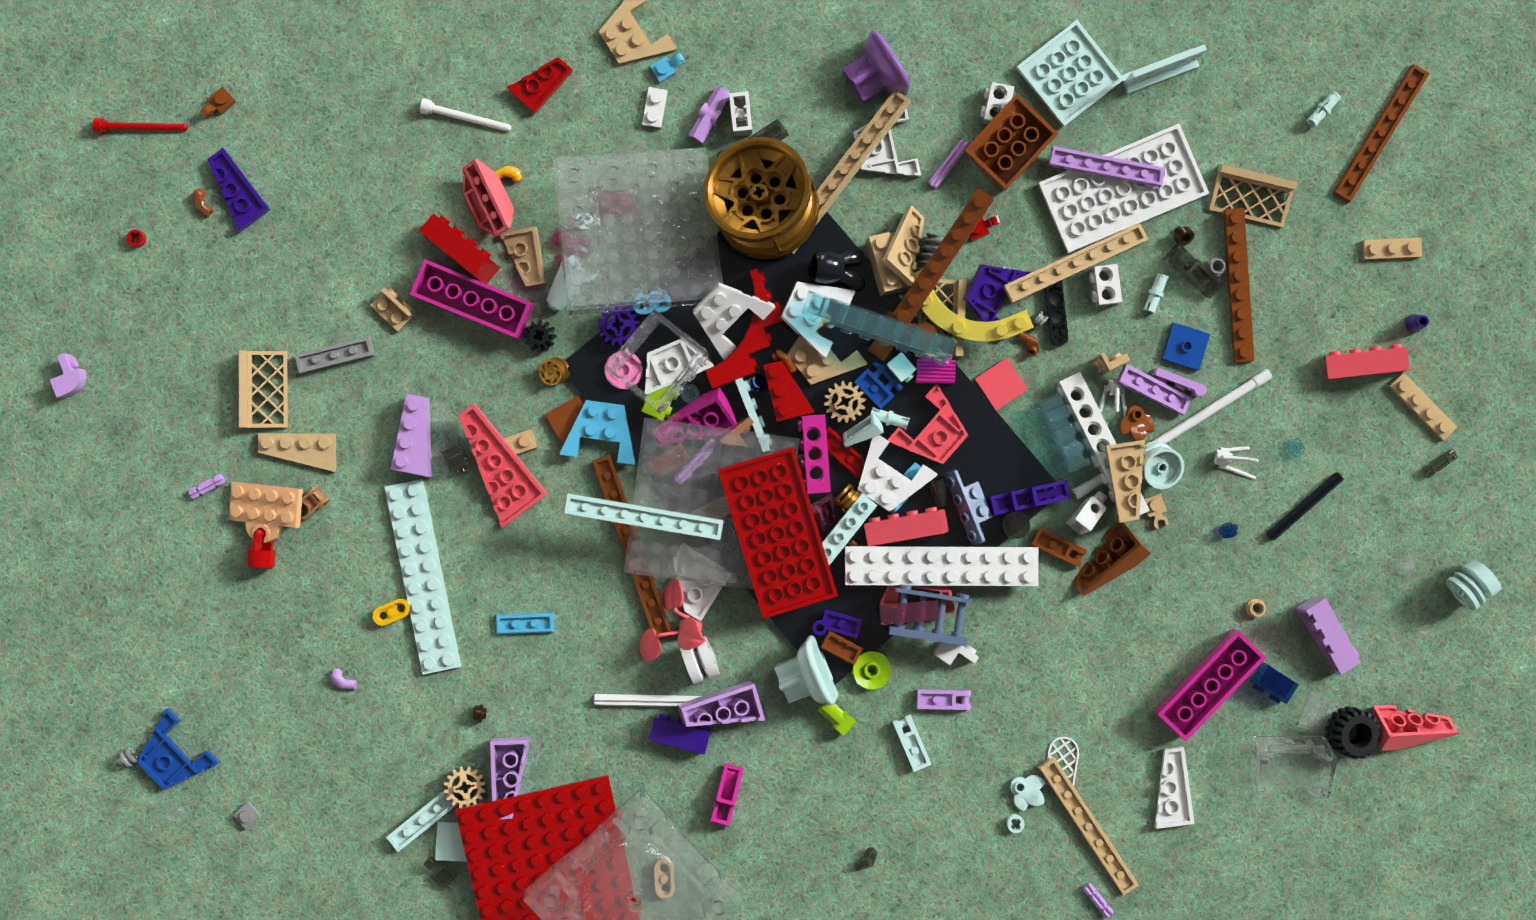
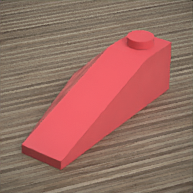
M1377 705L1372 707V716L1377 719L1376 722L1380 723L1381 726L1379 728L1382 731V735L1379 736L1381 741L1377 743L1381 751L1399 750L1454 736L1459 733L1451 718L1432 713L1420 716L1413 709H1408L1407 713L1396 711L1397 706Z

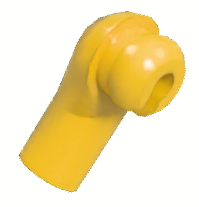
M505 166L494 171L500 179L506 176L512 178L514 182L522 179L521 171L515 167Z

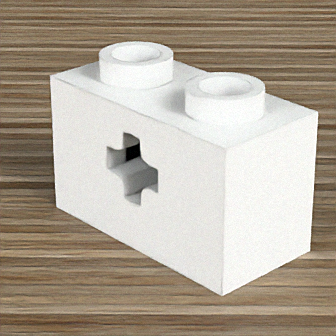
M748 91L729 93L733 136L752 135Z

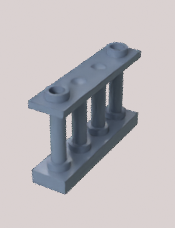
M900 584V587H895L894 591L901 594L896 623L894 622V626L889 625L888 634L967 646L968 639L963 637L962 626L966 603L973 604V599H970L968 594L958 593L957 596L912 590L911 586ZM908 594L920 595L915 626L913 625V629L905 628L906 624H904ZM927 597L939 598L935 629L933 628L932 632L924 631L925 627H923ZM947 600L958 601L954 632L952 631L951 635L944 634V630H942Z

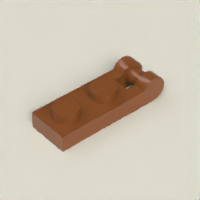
M1038 527L1031 542V545L1078 568L1081 564L1082 556H1085L1087 552L1086 549L1041 527ZM1071 550L1076 551L1073 558L1069 557Z

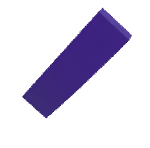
M1067 480L989 496L988 500L993 516L1066 500L1071 497Z

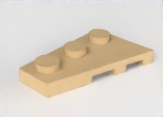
M530 227L502 233L500 237L516 264V268L525 286L533 287L546 284L538 228Z

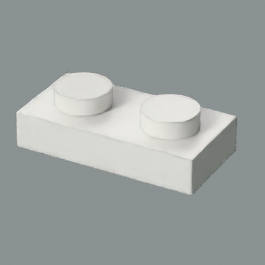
M648 88L642 126L661 129L667 90Z

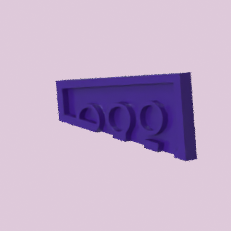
M224 148L207 159L215 179L219 183L221 193L227 202L229 212L235 221L238 232H242L271 210Z

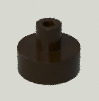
M1178 226L1175 229L1174 240L1179 246H1185L1194 239L1195 234L1188 226Z

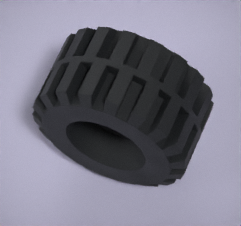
M1346 706L1344 709H1337L1338 713L1333 712L1331 714L1333 716L1332 719L1329 718L1327 721L1329 725L1325 727V730L1328 731L1325 736L1329 739L1328 744L1332 746V749L1353 759L1366 758V755L1370 756L1372 750L1378 748L1376 745L1381 741L1379 736L1382 735V731L1379 730L1381 727L1380 723L1376 722L1377 719L1372 714ZM1357 724V734L1349 741L1350 730Z

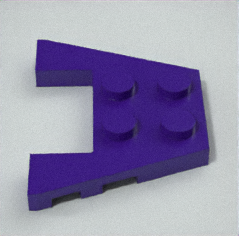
M980 264L963 299L983 322L1001 320L996 315L1006 296L1003 286L1032 272Z

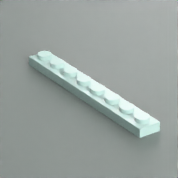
M570 493L567 494L564 512L565 514L717 540L721 538L723 520Z

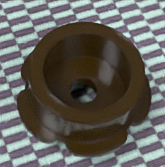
M482 704L474 706L473 721L481 723L482 719H486L487 708H483Z

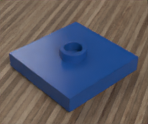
M1172 323L1162 360L1199 371L1210 334L1178 323Z

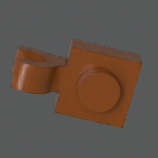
M221 87L208 98L211 104L204 106L200 111L209 119L217 111L221 114L225 113L236 101Z

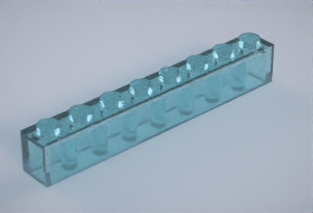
M810 290L801 312L804 319L810 322L818 320L823 322L822 325L834 328L836 326L842 328L841 331L852 335L854 332L860 334L859 337L870 341L872 338L878 340L880 345L886 347L893 345L897 347L898 351L904 353L911 351L919 358L926 359V357L933 359V362L944 365V363L950 364L957 345L955 338Z

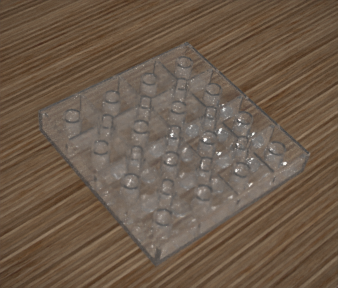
M706 147L552 157L551 170L568 315L698 305L718 283L723 284L716 223L707 209L704 198L705 179L709 171Z
M645 417L633 505L723 520L721 538L717 540L630 525L624 573L754 590L718 469L792 446L797 457L800 439L783 435Z

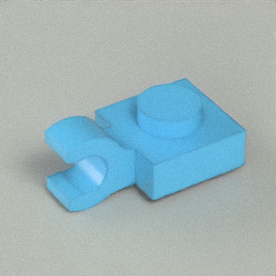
M678 53L671 60H668L667 56L650 65L659 82L662 83L677 74L674 68L685 61L681 53Z

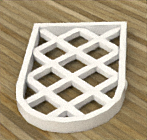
M1058 737L1049 746L1047 760L1049 757H1052L1051 755L1058 752L1061 758L1057 762L1063 759L1066 766L1062 769L1065 770L1069 767L1072 773L1067 777L1073 776L1072 784L1074 786L1079 748L1073 739ZM1057 740H1061L1063 744L1057 748L1054 743ZM1071 741L1076 746L1072 750H1070L1067 746V744ZM1052 745H1053V747L1055 748V750L1050 753L1051 748H1052ZM1065 746L1069 752L1062 755L1059 750ZM1077 749V756L1075 757L1072 752ZM1071 754L1074 760L1068 764L1065 757ZM1075 762V769L1073 770L1070 765Z

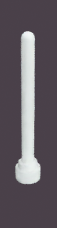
M423 98L420 105V113L425 115L437 113L506 132L511 130L509 124L437 106L429 99Z

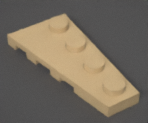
M1145 440L1105 446L1118 523L1137 521L1140 518Z

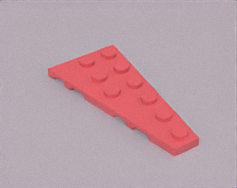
M474 403L458 416L466 437H468L472 453L478 463L480 474L491 497L495 513H497L502 529L544 497L547 492Z

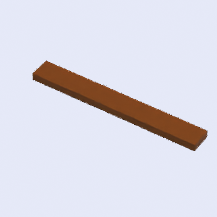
M1415 64L1410 66L1333 191L1334 195L1347 203L1351 202L1430 73Z

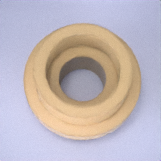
M1252 599L1247 603L1246 611L1249 616L1260 618L1265 614L1266 606L1262 600ZM1254 605H1258L1259 610L1257 612L1253 611Z

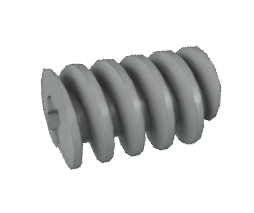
M926 233L929 238L924 239V243L928 246H922V250L925 253H921L919 257L923 260L917 261V265L921 268H916L915 271L918 272L925 267L944 238Z

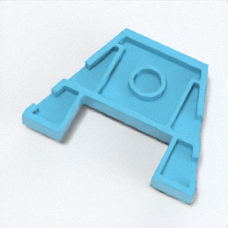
M586 400L560 451V455L578 457L580 438L583 437L619 442L617 463L635 465L625 405Z

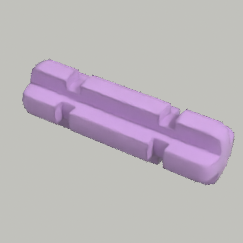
M222 474L214 476V479L210 478L198 484V487L195 486L189 489V496L192 499L200 497V494L204 495L216 489V486L220 487L225 484V478Z
M1091 883L1086 884L1083 887V891L1089 896L1096 907L1101 910L1100 912L1105 918L1111 916L1113 910L1110 906L1107 905L1106 901Z

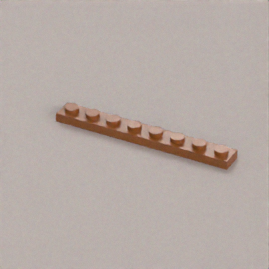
M1244 208L1224 209L1234 362L1254 361Z

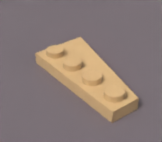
M912 205L906 208L882 260L908 286L914 284L913 271L917 267L915 259L920 249L918 240L922 236L924 217Z
M258 433V453L336 472V434Z

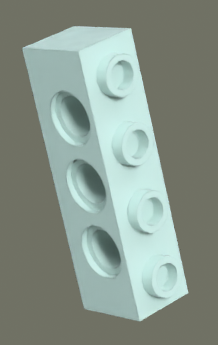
M863 493L854 501L822 541L829 565L877 506Z

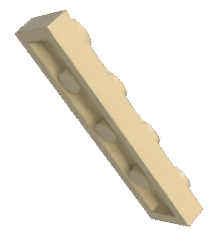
M1404 372L1389 385L1394 393L1442 441L1457 428Z

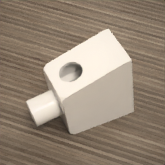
M1098 491L1094 497L1086 498L1067 520L1066 524L1079 535L1090 532L1107 509L1103 505L1107 496Z

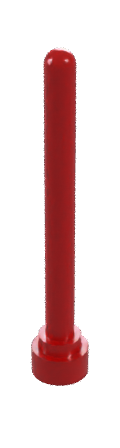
M104 118L93 119L94 133L101 134L108 132V130H188L186 124L108 122Z

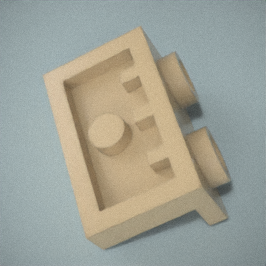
M383 288L381 290L382 293L370 306L394 329L400 332L415 316L411 312L413 308L405 301L401 303L397 299L399 295L390 288L388 291L386 288Z
M1103 352L1094 358L1096 360L1094 365L1099 373L1102 372L1105 375L1130 361L1127 353L1122 356L1118 353L1108 359Z

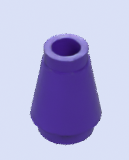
M1411 314L1405 321L1406 328L1412 333L1420 332L1429 324L1428 317L1419 314Z

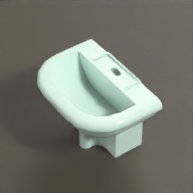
M809 635L799 648L796 657L777 663L774 667L779 679V688L785 693L788 703L811 695L818 703L833 705L838 698V692L833 683L832 674L814 635Z

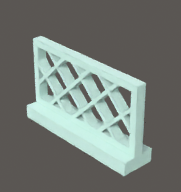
M1205 44L1122 75L1124 78L1122 82L1127 94L1198 68L1199 63L1197 59L1207 50Z

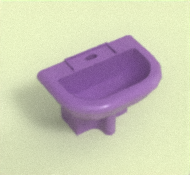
M875 30L869 33V37L864 43L863 56L843 69V75L863 105L884 91L889 95L893 91H898L904 96L908 94L910 82L905 70L885 39Z

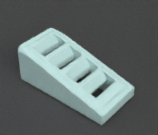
M871 414L843 433L844 445L847 447L884 433L881 421L874 414Z

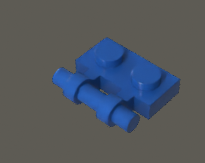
M876 360L872 364L876 371L872 373L867 368L854 383L859 386L879 409H882L894 397L890 389L894 387L899 392L904 386L896 376L894 377L887 370L888 367L885 364L882 365ZM880 375L889 382L886 386L878 379Z

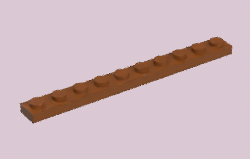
M977 188L914 281V284H912L868 349L869 352L885 361L994 201L993 197Z
M612 455L593 460L592 462L605 499L628 503ZM614 522L650 628L655 630L656 635L673 632L637 527L635 525ZM674 635L660 637L659 640L661 641L670 638Z

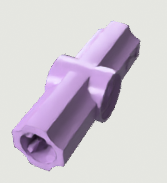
M716 86L708 102L704 103L699 111L698 119L690 131L689 137L701 144L704 143L712 127L716 126V120L722 115V110L730 98L729 91L723 87Z

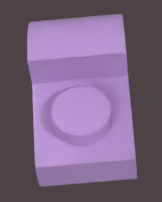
M65 353L57 356L64 374L50 379L56 398L63 399L78 393L86 383V371L84 369H77L78 362L76 358Z

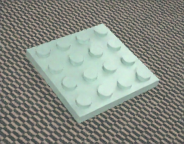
M1078 20L1074 21L1016 67L1062 127H1065L1124 80Z

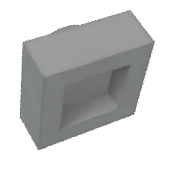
M248 801L233 816L245 829H248L261 814Z

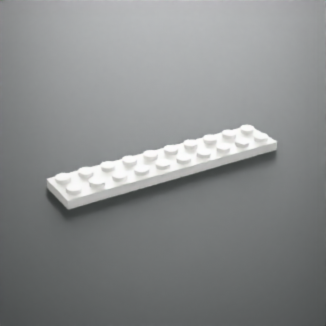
M845 546V585L1038 586V547Z

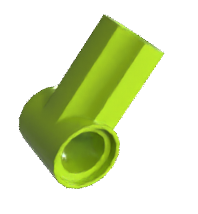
M823 703L817 709L843 736L857 722L845 710L840 709L837 704L828 705Z

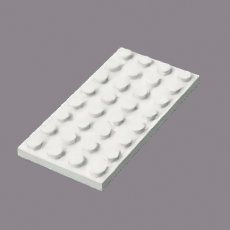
M1180 124L1103 155L1164 167L1165 173L1161 188L1071 170L1038 183L1067 254L1209 194Z

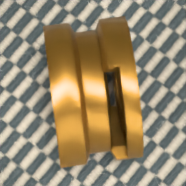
M559 357L546 359L540 365L539 375L547 385L561 384L569 378V365L564 359Z
M849 483L833 500L832 504L838 506L839 510L844 513L861 493L854 491L853 486ZM846 491H847L848 493H847V494L841 499V501H840L839 499H840V498L846 493Z

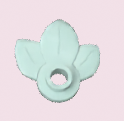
M1030 775L1026 778H1014L1010 783V790L1014 794V804L1016 807L1025 811L1028 804L1033 806L1043 805L1044 797L1039 789L1045 785L1046 781L1037 775ZM1018 784H1023L1022 790H1017Z

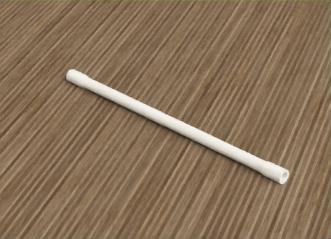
M1268 369L1263 370L1243 385L1153 441L1168 443L1254 388L1273 378L1272 374ZM1099 474L1072 489L1077 499H1080L1102 484Z

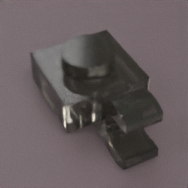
M432 856L424 863L429 870L433 871L430 877L443 890L458 876L445 861L440 865Z

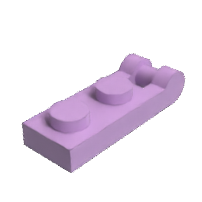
M1155 368L1151 375L1165 384L1167 382L1173 384V388L1184 391L1187 389L1191 391L1194 397L1203 396L1207 391L1206 387L1200 383L1160 368Z
M917 689V709L970 710L969 696H971V690ZM956 696H961V703H956Z

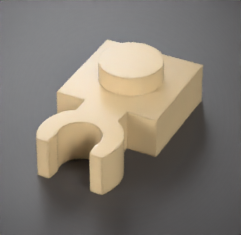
M1161 493L1144 498L1150 510L1146 512L1147 517H1154V528H1159V520H1163L1164 525L1167 526L1169 524L1168 519L1162 515L1167 509Z

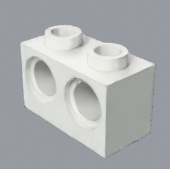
M992 82L990 87H986L984 99H987L986 106H982L980 117L983 118L982 123L989 124L993 119L990 111L995 110L999 113L1012 99L1014 86ZM1000 92L1003 98L996 99L993 93Z
M1118 265L1093 267L1091 272H1089L1090 284L1093 283L1094 291L1091 292L1092 302H1096V307L1120 304L1122 302ZM1100 272H1105L1107 274V281H1103L1100 279ZM1102 291L1109 292V300L1103 299Z

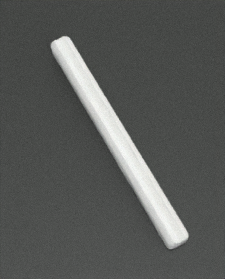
M595 694L594 705L678 707L677 704L701 696Z

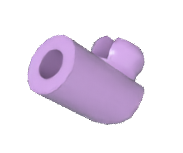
M340 669L332 670L330 679L338 688L356 689L357 680L344 679Z

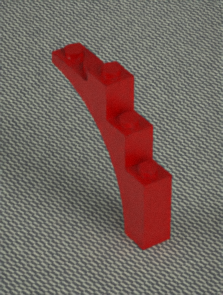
M757 268L751 270L750 276L753 282L755 297L767 303L773 301L770 291H765L763 283H766L763 273H758ZM778 302L773 303L775 309L764 320L753 312L749 329L737 349L724 361L706 370L712 389L733 383L739 378L756 374L755 369L758 368L754 357L750 358L749 355L770 348L769 343L772 342L769 331L765 332L764 329L785 322L780 317L784 310L783 305L780 306Z

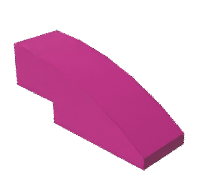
M725 763L710 823L729 828L744 768Z

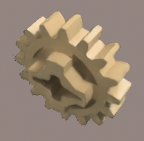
M842 381L841 386L835 383L834 390L828 389L830 395H825L824 398L828 399V402H825L824 406H829L826 413L832 412L831 419L836 416L839 423L842 419L845 420V423H848L849 418L853 421L856 420L854 415H862L859 409H865L861 403L865 402L866 399L860 397L864 392L857 391L858 385L853 388L852 382L845 386L844 381ZM843 389L850 390L853 394H845ZM836 393L838 399L837 402L832 405L833 395ZM842 397H844V399L853 398L849 401L848 407H846L845 405H840L837 407V405H839L842 401ZM857 400V408L853 411L852 404ZM839 409L844 410L847 415H841L836 411Z
M469 766L466 771H464L463 767H460V772L458 773L456 770H453V777L447 776L450 781L444 783L445 786H448L444 793H449L446 800L452 799V806L456 803H459V808H462L463 804L466 807L470 806V803L476 805V799H483L480 793H485L486 790L481 789V786L485 785L486 782L480 781L483 775L477 776V769L470 772L471 768ZM466 774L472 776L476 782L469 781ZM459 776V783L457 786L452 787L454 779ZM462 782H465L466 785H474V787L467 789V793H464L463 790H455L462 786ZM478 788L476 795L470 799L472 790ZM453 793L462 795L463 801L458 800Z

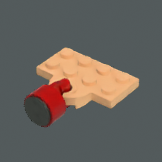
M244 482L231 483L229 520L245 522L247 533L253 539L251 548H246L245 566L247 568L273 569L275 567L276 550L273 549L274 540L280 538L283 526L300 528L303 489Z

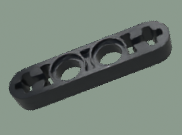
M1060 281L1055 284V289L1059 288V291L1049 293L1048 289H1053L1052 285L1045 288L1050 341L1055 346H1062L1068 341L1063 283ZM1051 295L1059 296L1060 302L1058 305L1051 304ZM1058 313L1061 315L1062 321L1060 324H1055L1052 321L1053 314ZM1063 326L1064 329H1060V335H1064V339L1061 340V343H1058V340L1054 339V336L1057 335V329L1053 331V327Z

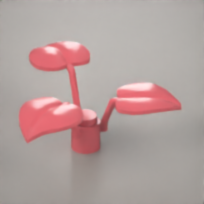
M673 577L665 586L662 593V602L666 610L670 611L673 609L674 613L684 619L679 623V631L656 635L655 630L650 628L643 633L639 649L644 661H653L659 656L661 650L659 638L663 636L679 634L678 644L683 650L694 649L706 641L701 633V621L690 617V615H685L677 609L682 606L684 599L682 586L677 577Z

